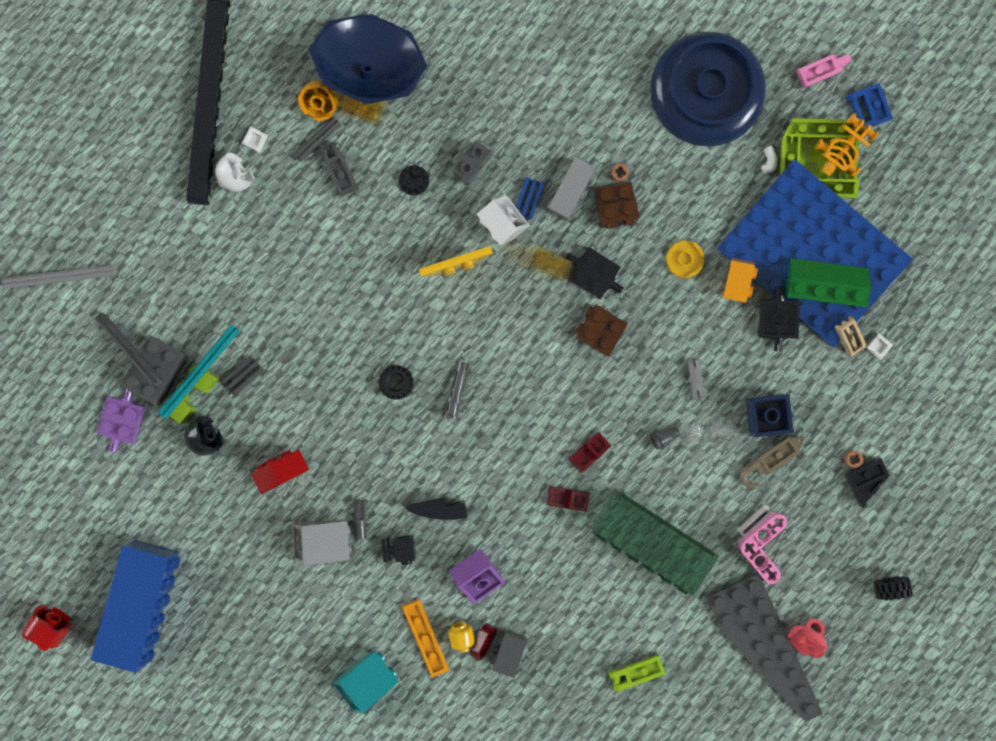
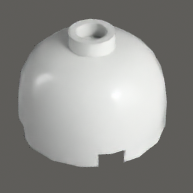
M227 153L218 161L215 169L216 178L218 179L219 186L223 189L241 192L250 187L255 179L250 169L248 168L246 172L240 163L243 160L233 153Z

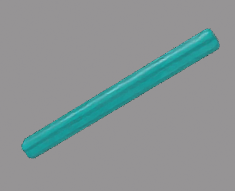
M230 325L159 409L158 414L161 417H169L237 336L240 330L236 326Z

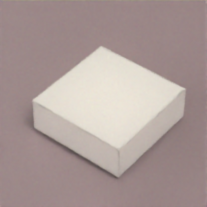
M250 126L242 144L260 153L268 135Z
M876 333L865 348L881 360L893 344L881 334Z

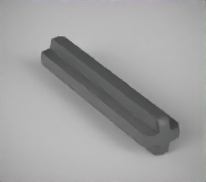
M332 117L294 153V156L302 162L340 127V122L335 117Z

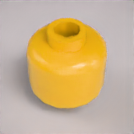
M457 622L448 631L450 644L454 650L464 653L469 651L470 647L474 645V633L471 625L466 624V622Z

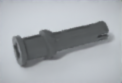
M457 362L450 396L446 398L445 413H442L443 417L459 420L458 412L460 405L463 404L461 397L470 365L468 363Z

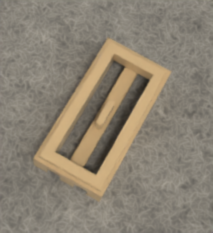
M849 316L847 322L842 321V325H837L835 329L847 354L853 357L867 345L855 319ZM849 326L852 327V330H853V332H854V334H855V336H856V338H857V341H858V343L860 344V346H857V344H856V342H855V338H854V336L852 335V333H851V331H850V329H849Z

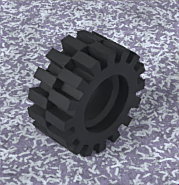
M399 365L389 366L384 369L378 380L379 389L382 391V394L394 400L405 398L411 393L414 386V378L411 372ZM393 375H399L403 378L404 384L399 390H394L389 385V380Z
M895 576L877 579L873 582L876 598L879 600H900L901 598L905 599L913 595L909 577Z

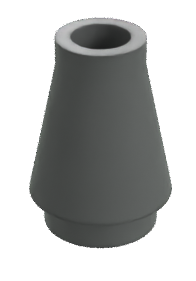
M674 426L654 432L650 439L657 450L660 448L664 449L672 441L680 437V432Z

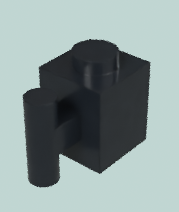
M414 535L395 537L394 545L389 546V538L381 539L383 563L391 562L390 554H395L396 563L401 562V565L412 564V561L416 560Z

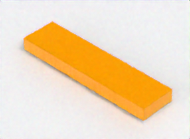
M417 599L403 605L402 609L431 678L449 671L448 664L421 600Z

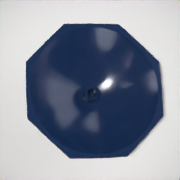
M373 14L329 20L309 48L310 55L323 85L364 104L409 96L427 67L412 32Z

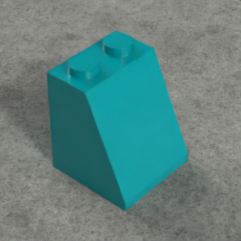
M371 651L332 682L355 713L363 714L399 682L396 679V672L391 667L388 668L384 663L386 660L380 652Z

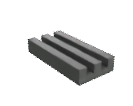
M250 356L223 379L222 382L232 391L233 395H237L264 370ZM250 362L253 363V364H252L248 369H246L240 376H238L232 383H229V382H228V381H230L236 374H238L243 368H245ZM254 368L258 369L239 387H237L236 389L234 388V386L239 381H241L246 375H248Z

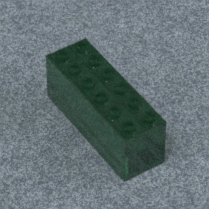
M616 488L591 525L595 537L603 542L605 540L610 541L609 544L612 548L620 553L622 550L625 551L629 559L635 563H638V561L642 562L641 565L652 574L656 571L663 581L669 585L673 582L677 590L685 595L688 593L693 596L695 595L719 557L711 549Z

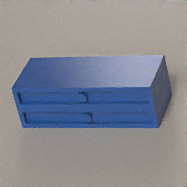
M137 540L122 545L91 661L135 673L144 668L149 662H152L155 655L153 646L160 637L158 628L165 619V614L163 613L164 606H167L170 601V595H168L169 588H172L175 583L174 570L179 567L181 558H178L179 552Z

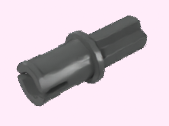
M356 500L354 502V519H352L354 522V539L367 538L366 521H368V518H366V502L364 500Z

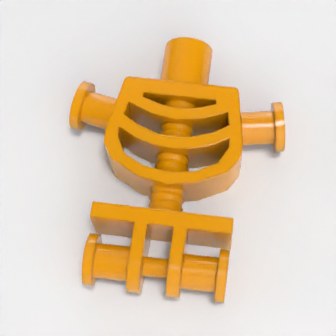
M853 113L846 123H851L854 127L851 129L845 124L842 125V128L851 134L848 140L835 137L828 144L823 142V139L817 142L815 149L822 150V155L828 159L820 170L830 176L839 167L844 172L848 169L851 177L855 176L861 169L854 165L859 158V153L854 143L856 140H859L869 147L871 144L864 139L865 135L872 142L879 132L872 130L870 124L864 126L865 120H859L856 114ZM837 142H845L842 147L834 145ZM850 148L853 151L852 157L849 154V152H847L848 150H850ZM831 149H838L839 151H838L837 153H835V152L830 151V150H831ZM844 155H845L846 158H847V161H848L847 163H846V161L843 159V156H844Z

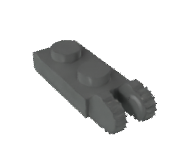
M335 142L330 143L331 148L336 156L329 159L327 150L324 147L319 149L338 192L343 197L359 188L343 155L340 154Z

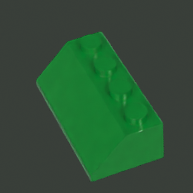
M790 258L784 297L868 308L871 291L869 268Z

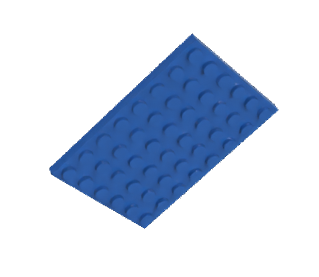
M795 159L717 248L730 261L732 258L755 262V268H758L756 279L753 280L774 298L776 297V286L780 287V292L781 286H784L785 292L790 258L869 268L871 291L868 308L800 299L799 319L832 347H835L841 340L835 327L837 325L841 326L842 321L847 322L849 316H852L857 322L913 260L906 252ZM784 297V298H787V299H799V298Z

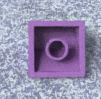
M482 549L473 553L450 570L458 588L474 604L506 583Z

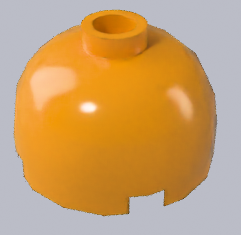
M313 80L302 88L298 97L299 107L305 115L312 116L313 120L324 121L329 119L336 111L338 95L335 90L323 85L321 80Z

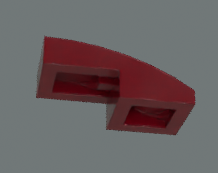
M597 432L568 459L582 473L596 459H599L611 445L600 432Z
M549 486L546 505L587 512L590 493Z

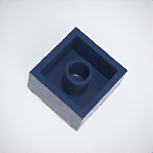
M789 394L745 398L749 436L763 437L794 433Z

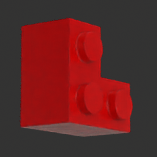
M299 449L294 452L288 450L280 454V459L277 460L276 457H273L256 467L257 471L252 473L251 476L261 495L310 470Z

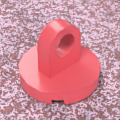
M811 619L804 626H794L788 634L791 645L805 656L810 654L814 655L813 658H820L827 650V643L823 638L825 627L818 619ZM811 625L817 628L818 633L811 629Z

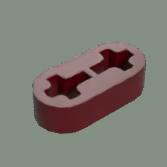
M486 623L479 631L470 650V655L478 661L482 660L487 654L497 633L495 627Z

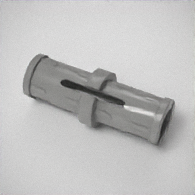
M694 360V363L693 361H687L690 374L688 381L691 382L692 399H698V395L699 398H705L702 385L704 378L701 377L700 360Z

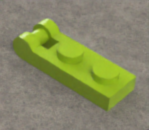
M658 654L608 672L610 679L614 682L613 688L615 692L666 674ZM625 675L627 680L621 681L620 676Z

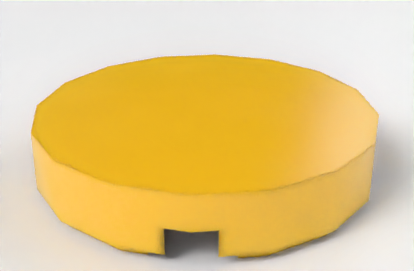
M681 240L673 244L668 250L666 264L669 271L675 276L690 278L697 275L703 268L704 253L695 242Z

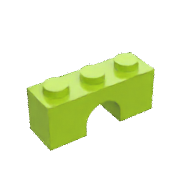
M196 365L190 367V369L187 372L188 375L195 368ZM208 369L192 389L197 388L203 393H209L220 377ZM181 380V381L177 384V386L175 387V389H177V388L179 387V385H180L184 380ZM189 393L169 415L180 424L186 423L196 410V407L189 401Z

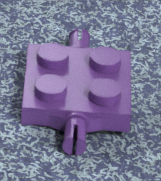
M127 389L123 399L106 398L97 434L111 439L108 450L111 452H117L119 442L124 441L135 444L145 411L144 406L131 401L133 393Z

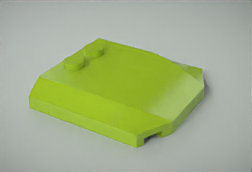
M793 118L781 138L779 176L795 159L840 198H858V173L851 177L848 169L844 172L837 167L828 176L820 170L828 159L822 155V150L815 149L820 139H823V142L827 144L835 137L848 140L851 134L844 130L842 125L845 124L851 129L854 126L851 123H846L848 119ZM856 140L854 146L857 148V151L859 153L860 141ZM837 142L834 145L842 147L845 142ZM850 148V150H848L847 152H849V154L852 157L853 151ZM831 149L830 151L837 153L839 150ZM844 155V156H843V159H844V160L846 161V163H847V162H848V161H847V158H846V156ZM857 160L856 163H854V165H855L857 168H858V160Z

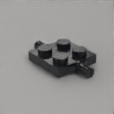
M590 247L579 259L570 253L567 255L570 258L566 257L565 260L575 265L568 280L600 300L610 288L619 294L622 292L621 290L624 287L615 282L616 274L621 268L619 265Z
M776 286L775 298L760 299L759 338L774 340V351L778 352V344L779 352L782 351V340L788 338L799 339L800 299L784 298V286H781V292L780 287Z

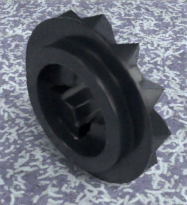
M415 164L407 166L402 170L398 178L401 189L406 194L412 196L422 194L429 185L428 173L423 167ZM410 173H412L414 177H419V179H417L418 187H416V185H414L413 182L408 183L411 180Z

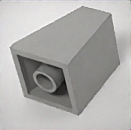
M329 520L292 523L295 562L307 566L349 560L351 544L348 543L350 526L347 524V521Z

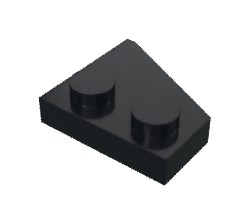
M877 458L845 473V477L861 508L867 505L866 502L869 498L876 494L880 485L890 476L882 458Z

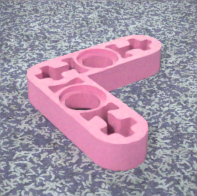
M778 512L768 515L738 542L739 551L762 579L769 584L777 583L780 580L781 574L761 548L787 526L786 517ZM776 518L779 519V525L775 524L776 522L774 520ZM767 525H770L773 530L771 531ZM765 529L767 531L766 537L759 539V531ZM746 543L750 544V548L754 551L752 554L746 549ZM758 556H763V563L756 565L755 559ZM768 568L773 572L774 577L770 578L764 569Z

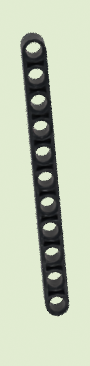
M207 0L186 195L188 204L208 206L210 203L208 202V195L211 194L212 183H210V176L213 175L214 164H212V157L215 156L216 145H214V139L217 137L218 128L216 120L219 118L220 109L218 108V101L221 99L222 90L220 89V82L223 81L224 70H222V63L224 64L226 51H224V45L227 43L226 26L229 24V0Z

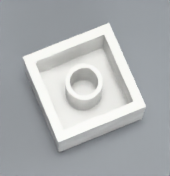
M508 196L492 200L477 213L480 223L491 232L492 239L500 245L514 240L530 226Z

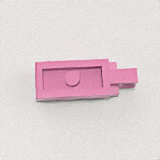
M832 54L798 69L796 73L803 89L839 74L844 70L842 66L849 64L852 59L849 54L838 58L837 54Z

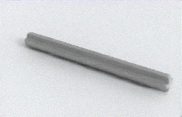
M115 265L7 277L3 278L1 282L2 287L8 289L117 275V268Z

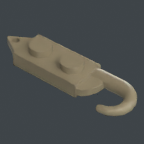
M787 436L758 456L756 460L748 464L741 471L740 478L742 483L749 488L759 486L758 482L754 484L749 483L747 475L755 469L764 475L772 473L800 453L805 437Z

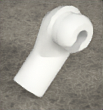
M773 146L763 149L767 162L762 166V171L766 175L773 173L778 164V158Z

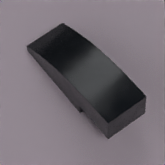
M445 497L406 506L407 511L432 519L456 520L468 518L465 501L446 505Z

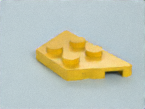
M491 246L420 268L419 272L421 277L442 274L445 277L455 274L457 269L462 268L465 271L473 268V264L480 262L493 254Z

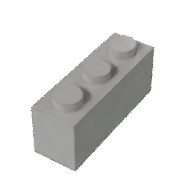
M575 157L547 211L568 221L569 217L574 218L578 210L575 207L578 200L583 201L587 193L584 190L586 185H591L596 177V174L593 173L596 167Z

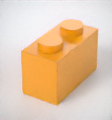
M736 258L731 259L723 298L746 303L747 298L752 297L754 287L750 285L752 279H756L758 268H755V262Z

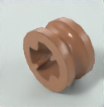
M624 164L615 165L611 171L612 179L616 182L624 181L629 174L628 167ZM619 168L625 173V176L622 175L621 178L617 177L618 174L615 173V170L618 171Z
M851 450L844 455V462L849 467L858 468L863 464V456L858 451ZM856 454L858 461L851 464L852 460H849V458Z

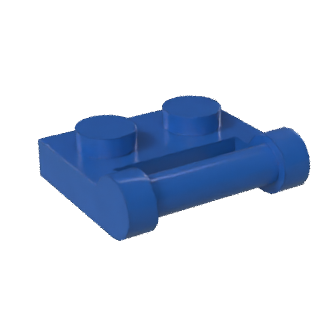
M880 83L846 96V100L850 102L856 117L865 120L857 98H862L870 119L869 122H864V126L870 124L874 127L893 119Z

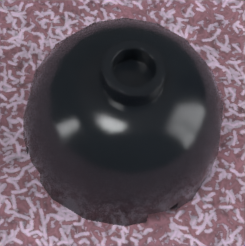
M207 416L195 419L187 426L184 432L186 446L194 454L200 456L211 455L219 451V448L223 445V437L220 430L216 434L212 425L215 421Z

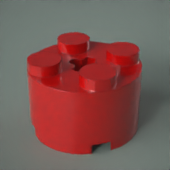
M47 605L36 607L23 629L22 637L36 644L42 651L58 647L72 626V623L69 622L70 616L54 606L52 609L46 608Z

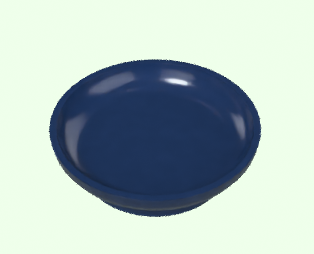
M698 32L675 42L660 57L651 80V99L661 123L677 138L697 146H719L741 137L756 122L765 100V76L757 57L740 40L719 32Z

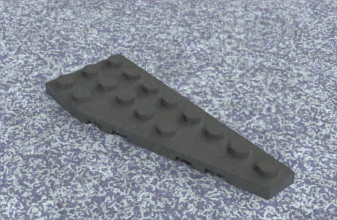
M755 573L705 596L722 633L803 720L807 722L822 715L823 712L759 573Z

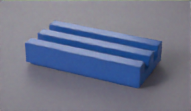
M526 177L516 208L520 209L528 183L532 184L523 212H520L524 218L532 220L544 183ZM535 186H539L530 215H528L526 212Z

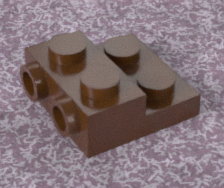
M632 182L594 189L600 227L605 226L606 229L616 228L617 224L624 223V226L636 224L635 221L639 220L640 217Z
M595 304L594 307L590 306L584 315L587 317L585 323H580L575 333L578 335L576 338L609 357L628 323Z

